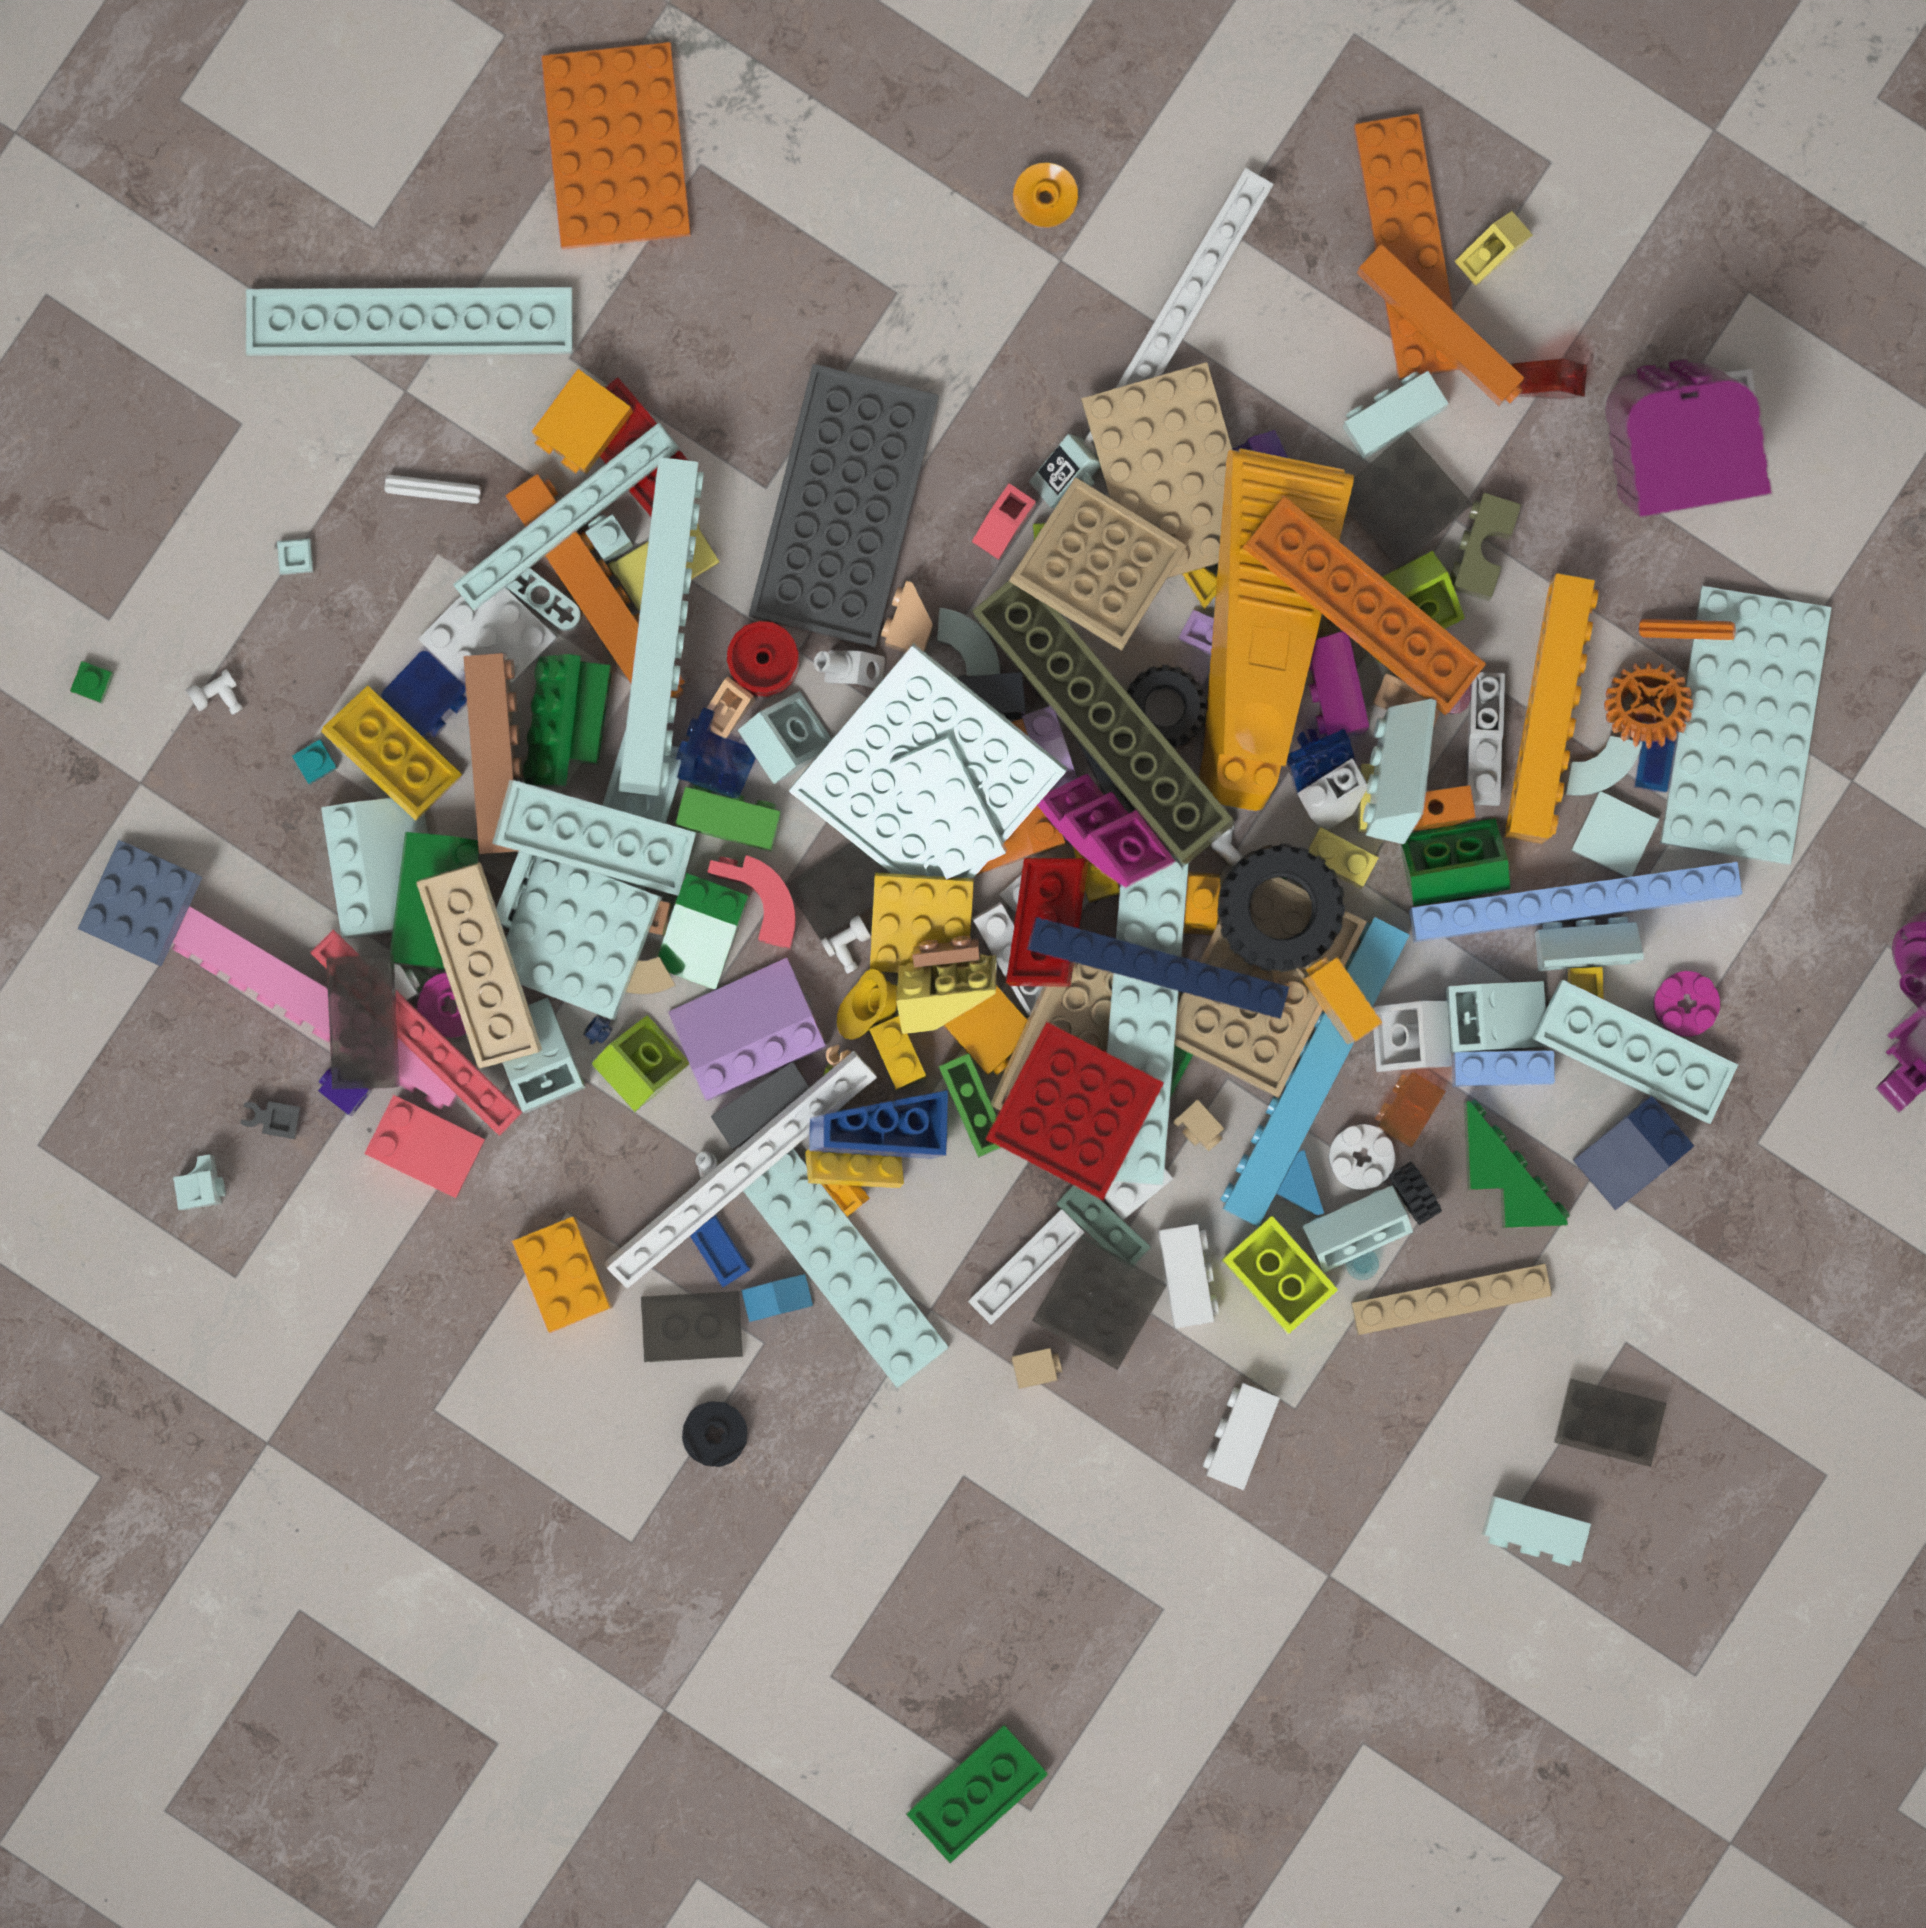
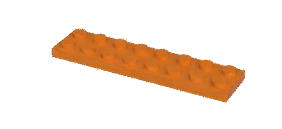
M1419 113L1354 124L1375 250L1382 244L1453 310ZM1384 300L1398 380H1403L1416 371L1420 375L1429 371L1430 375L1459 370Z
M1285 496L1279 500L1242 547L1424 699L1437 700L1436 708L1444 715L1451 711L1486 665L1484 661Z

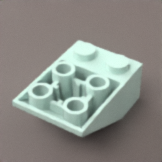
M1544 981L1448 986L1445 988L1448 1004L1451 1054L1454 1052L1548 1047L1533 1040L1534 1034L1546 1011Z
M548 997L528 1005L542 1050L535 1054L502 1062L523 1113L531 1112L586 1088Z

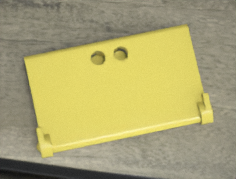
M698 524L697 530H690V536L696 537L693 562H686V568L692 569L691 580L720 563L701 533ZM649 541L617 561H612L608 564L610 571L614 573L617 579L619 578L639 612L641 610Z

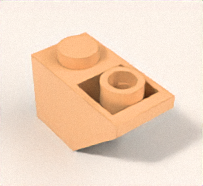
M906 581L904 588L898 587L892 605L896 606L897 609L893 619L887 617L881 636L886 637L885 646L906 653L914 643L925 652L933 630V623L913 583Z

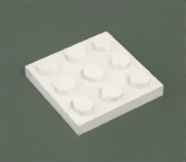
M505 587L475 611L460 596L418 640L465 686L463 656L507 653L508 659H514L515 679H509L511 687L557 640V637Z

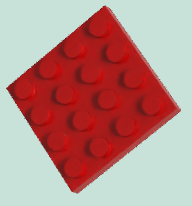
M1046 1022L986 1140L1104 1200L1164 1082Z

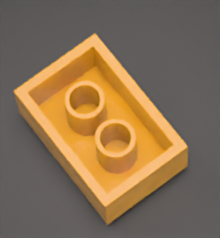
M575 1216L512 1241L548 1333H553L612 1309Z

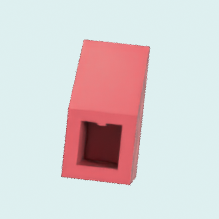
M1009 483L989 511L972 542L999 560L1035 509L1036 501Z

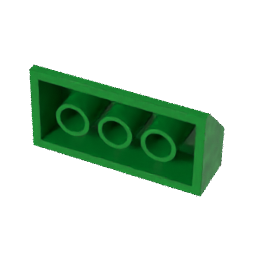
M405 832L389 962L445 970L416 882L420 879L478 863V840L447 835Z

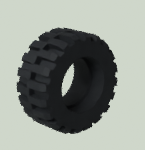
M1283 843L1277 846H1272L1271 844L1263 846L1245 855L1234 865L1223 881L1218 896L1217 920L1220 921L1221 925L1220 931L1223 938H1226L1231 945L1229 948L1235 954L1238 953L1243 957L1244 962L1251 966L1254 964L1261 967V970L1270 972L1272 970L1288 972L1293 969L1303 968L1321 957L1332 946L1337 935L1340 933L1342 919L1345 915L1343 888L1337 882L1336 878L1338 876L1335 871L1327 867L1326 861L1319 855L1316 857L1307 848L1302 846L1299 848L1292 847L1291 844ZM1285 877L1292 879L1303 886L1310 897L1312 905L1310 920L1304 930L1293 937L1286 939L1269 937L1256 927L1251 918V897L1261 883L1271 878Z

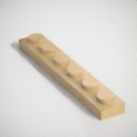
M1546 1264L1353 1302L1351 1304L1357 1334L1362 1335L1550 1297L1552 1293Z

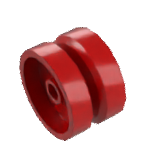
M758 621L745 625L734 634L728 646L727 664L732 679L754 697L769 698L782 694L793 684L799 673L800 657L795 640L785 628L773 622ZM766 653L769 655V661L766 664L758 663L757 656L759 654L763 657Z

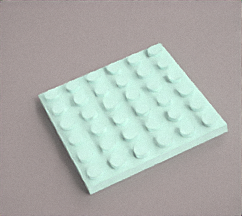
M913 643L791 786L789 792L890 873L945 877L889 766L890 760L950 735L1003 843L1064 775L1067 767ZM987 862L953 877L974 878Z

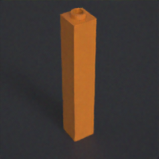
M1382 244L1358 268L1357 274L1499 407L1505 400L1511 404L1523 391L1519 385L1523 382L1524 377Z

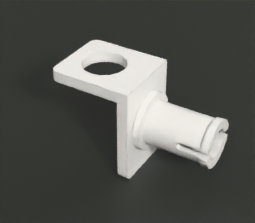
M830 650L829 652L820 651L814 659L815 669L819 672H825V682L858 684L875 689L883 680L885 658L863 651ZM870 662H873L876 668V673L872 680L867 676V666Z

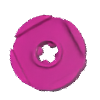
M1681 971L1669 976L1658 987L1653 999V1010L1656 1019L1665 1029L1680 1037H1692L1703 1033L1713 1026L1720 1011V997L1709 978L1697 972ZM1684 995H1689L1690 1000L1695 1001L1696 1005L1690 1009V1013H1685L1684 1008L1678 1007V1001L1683 1000Z
M447 973L438 974L429 979L423 986L417 1003V1011L444 1037H462L466 1035V1031L458 1006L456 1007L457 1012L455 1014H451L449 1011L443 1012L442 1006L446 1004L444 999L450 996L452 1000H455Z

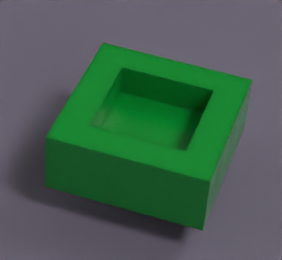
M81 661L70 692L102 704L114 673Z

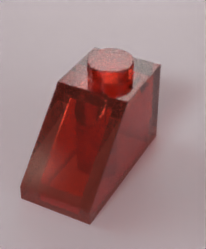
M1563 358L1511 363L1524 377L1523 382L1519 385L1523 391L1518 397L1546 399L1585 397L1587 365Z

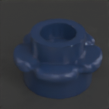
M597 1014L590 1021L583 1032V1035L590 1040L589 1044L592 1045L596 1041L602 1044L608 1038L613 1029L609 1026L611 1019H605Z

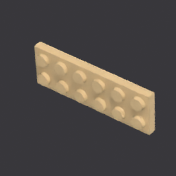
M481 862L417 881L416 883L478 1069L540 1052L542 1047Z

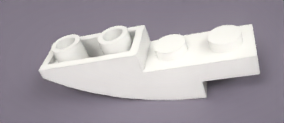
M1480 672L1471 683L1466 777L1467 786H1471L1474 805H1500L1505 673Z
M999 902L974 916L972 920L991 954L997 956V965L1006 979L1014 925L1003 905ZM1010 986L1029 1018L1042 987Z

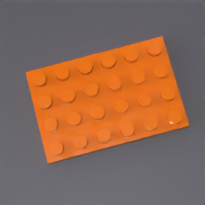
M671 43L541 56L561 249L691 236Z

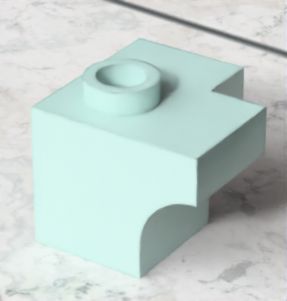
M214 1155L197 1156L196 1166L189 1174L173 1177L178 1210L222 1204L221 1197L226 1195L223 1177L217 1176Z

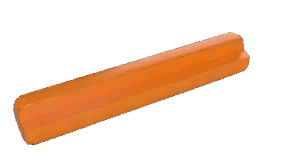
M1641 619L1639 622V635L1643 638L1733 640L1736 634V626L1732 621Z

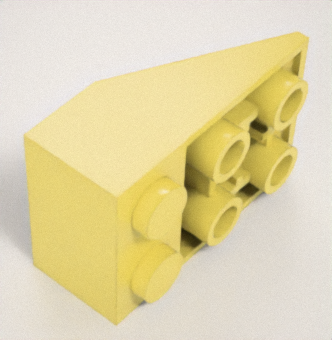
M980 954V960L915 968L914 963L911 962L899 966L896 1001L902 1034L936 1030L996 994L997 956Z

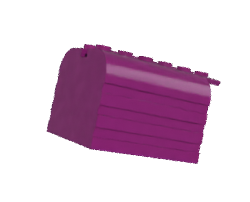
M1688 359L1668 362L1669 368L1660 369V367L1656 368V365L1640 366L1636 368L1637 373L1625 375L1617 379L1619 384L1610 392L1605 406L1606 421L1609 423L1610 430L1608 433L1610 447L1613 449L1614 456L1612 458L1614 473L1617 476L1618 482L1616 484L1618 499L1639 517L1772 494L1771 481L1768 478L1767 454L1764 452L1763 441H1765L1763 427L1760 425L1759 415H1761L1760 407L1756 396L1747 386L1715 367L1709 366L1706 363L1688 362ZM1698 391V396L1681 399L1680 394Z

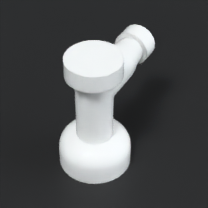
M227 669L221 672L222 676L202 688L193 685L186 689L199 712L208 706L207 699L219 693L222 700L230 708L229 711L232 715L243 709L232 691V688L237 685Z
M859 915L850 920V927L830 939H827V937L821 939L829 957L836 954L840 962L845 966L844 969L847 974L857 969L858 966L856 962H853L846 944L856 938L862 942L871 938Z

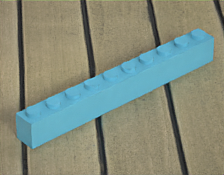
M1376 917L1372 919L1371 923H1366L1358 939L1361 942L1356 952L1352 951L1344 967L1371 1007H1373L1410 936ZM1323 1010L1314 1026L1316 1029L1311 1039L1307 1040L1300 1054L1301 1058L1295 1069L1293 1068L1285 1084L1286 1087L1280 1098L1273 1096L1265 1112L1271 1115L1265 1127L1260 1124L1258 1125L1250 1141L1256 1144L1250 1156L1245 1153L1243 1154L1235 1170L1240 1173L1235 1185L1228 1183L1220 1199L1225 1202L1223 1210L1255 1227H1259L1354 1044V1042L1346 1044Z

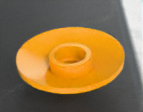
M1038 163L1028 167L1018 177L1013 191L1014 205L1019 215L1028 223L1043 228L1054 227L1065 222L1073 214L1078 202V188L1072 175L1063 167L1053 163ZM1044 192L1052 196L1051 201L1048 203H1043L1039 199V196Z

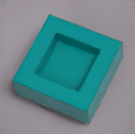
M320 739L292 755L309 785L338 769Z

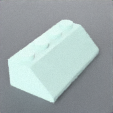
M1427 699L1388 708L1383 719H1377L1374 737L1378 738L1377 746H1374L1370 759V765L1375 766L1374 774L1370 775L1366 790L1368 794H1371L1370 803L1366 804L1363 814V822H1367V836L1404 844L1422 816L1437 700Z

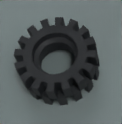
M1412 1161L1388 1175L1402 1202L1419 1225L1442 1212L1441 1206L1432 1193L1430 1186H1428L1426 1180Z

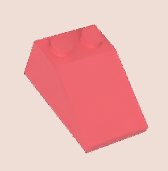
M393 1095L364 1154L457 1198L486 1139Z

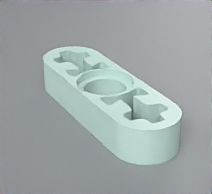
M529 568L521 574L522 578L528 583L531 577L536 579L528 585L524 595L519 592L524 589V586L515 580L506 586L509 591L558 629L571 631L579 625L581 612L578 606ZM540 586L547 588L550 592L549 600L542 605L535 604L531 599L532 591ZM556 597L562 599L557 602L560 608L565 611L569 608L573 609L571 614L574 620L572 622L566 620L563 624L560 623L561 616L553 608L551 614L545 612L553 606Z

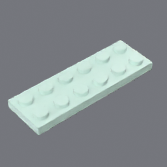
M510 780L492 844L678 896L696 832Z
M1560 980L1533 1037V1040L1649 1096H1653L1655 1099L1707 1124H1711L1738 1067V1064L1564 980Z

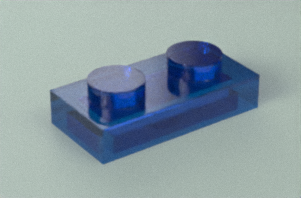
M1665 737V745L1663 747L1657 741H1652L1650 749L1646 747V741H1641L1642 745L1639 752L1633 788L1667 793L1676 739L1673 742Z

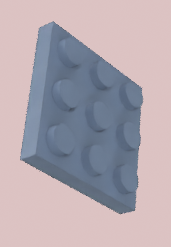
M118 840L78 929L162 967L202 877Z

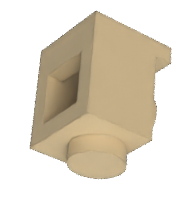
M1199 1100L1195 1101L1173 1122L1176 1127L1182 1123L1185 1126V1129L1182 1131L1184 1136L1194 1146L1200 1143L1208 1152L1223 1139L1219 1133L1224 1128Z

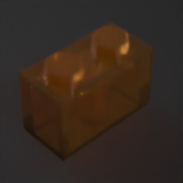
M1413 1071L1407 1077L1401 1074L1392 1089L1396 1093L1390 1105L1384 1102L1375 1117L1379 1121L1376 1128L1409 1149L1415 1144L1446 1091Z

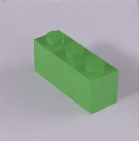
M694 783L693 788L685 787L675 824L676 827L772 852L782 815L781 811L775 810L776 804L763 800H757L756 805L743 802L745 796L732 792H726L723 797L712 794L713 788Z
M969 1053L939 1066L977 1157L980 1158L1001 1149V1147L986 1140L997 1116L993 1107L990 1106V1100Z

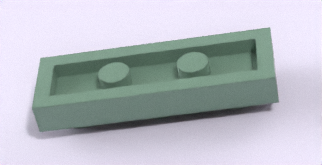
M1074 1185L1057 1202V1205L1128 1271L1151 1248L1099 1198Z

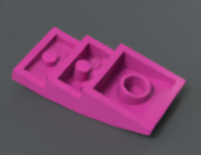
M1088 774L1048 792L1037 804L1055 828L1084 857L1125 888L1173 865L1175 862L1137 810L1128 814L1112 792L1103 795Z

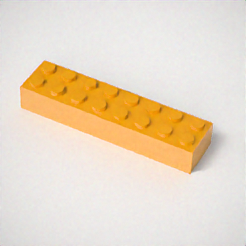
M1556 573L1549 581L1506 821L1505 838L1543 844L1549 837L1552 838V835L1556 834L1559 815H1554L1553 813L1555 805H1558V802L1561 803L1564 791V783L1559 782L1560 774L1567 770L1570 751L1565 750L1566 741H1569L1574 734L1576 719L1570 717L1572 709L1578 706L1582 686H1577L1576 684L1577 678L1581 676V673L1584 674L1587 662V654H1583L1582 650L1583 645L1590 641L1593 622L1588 621V616L1596 608L1599 590L1593 589L1595 580Z

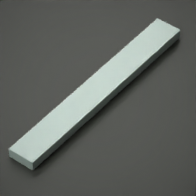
M656 424L453 584L473 611L477 610L658 467L659 457L670 458L680 450L661 424Z

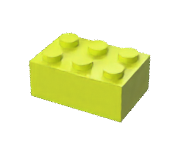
M1273 1216L1264 1221L1222 1259L1223 1263L1287 1334H1290L1338 1291L1335 1285Z

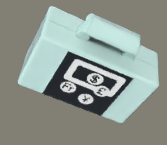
M1067 434L1029 481L1052 508H1056L1075 477L1091 487L1094 484V480L1091 477L1100 468L1098 456L1083 444L1084 439L1081 437Z

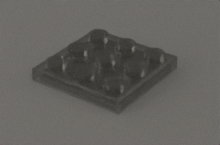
M1407 431L1354 477L1347 513L1396 568L1399 569L1471 507L1473 503Z
M1081 1235L1032 1321L1118 1370L1167 1284Z

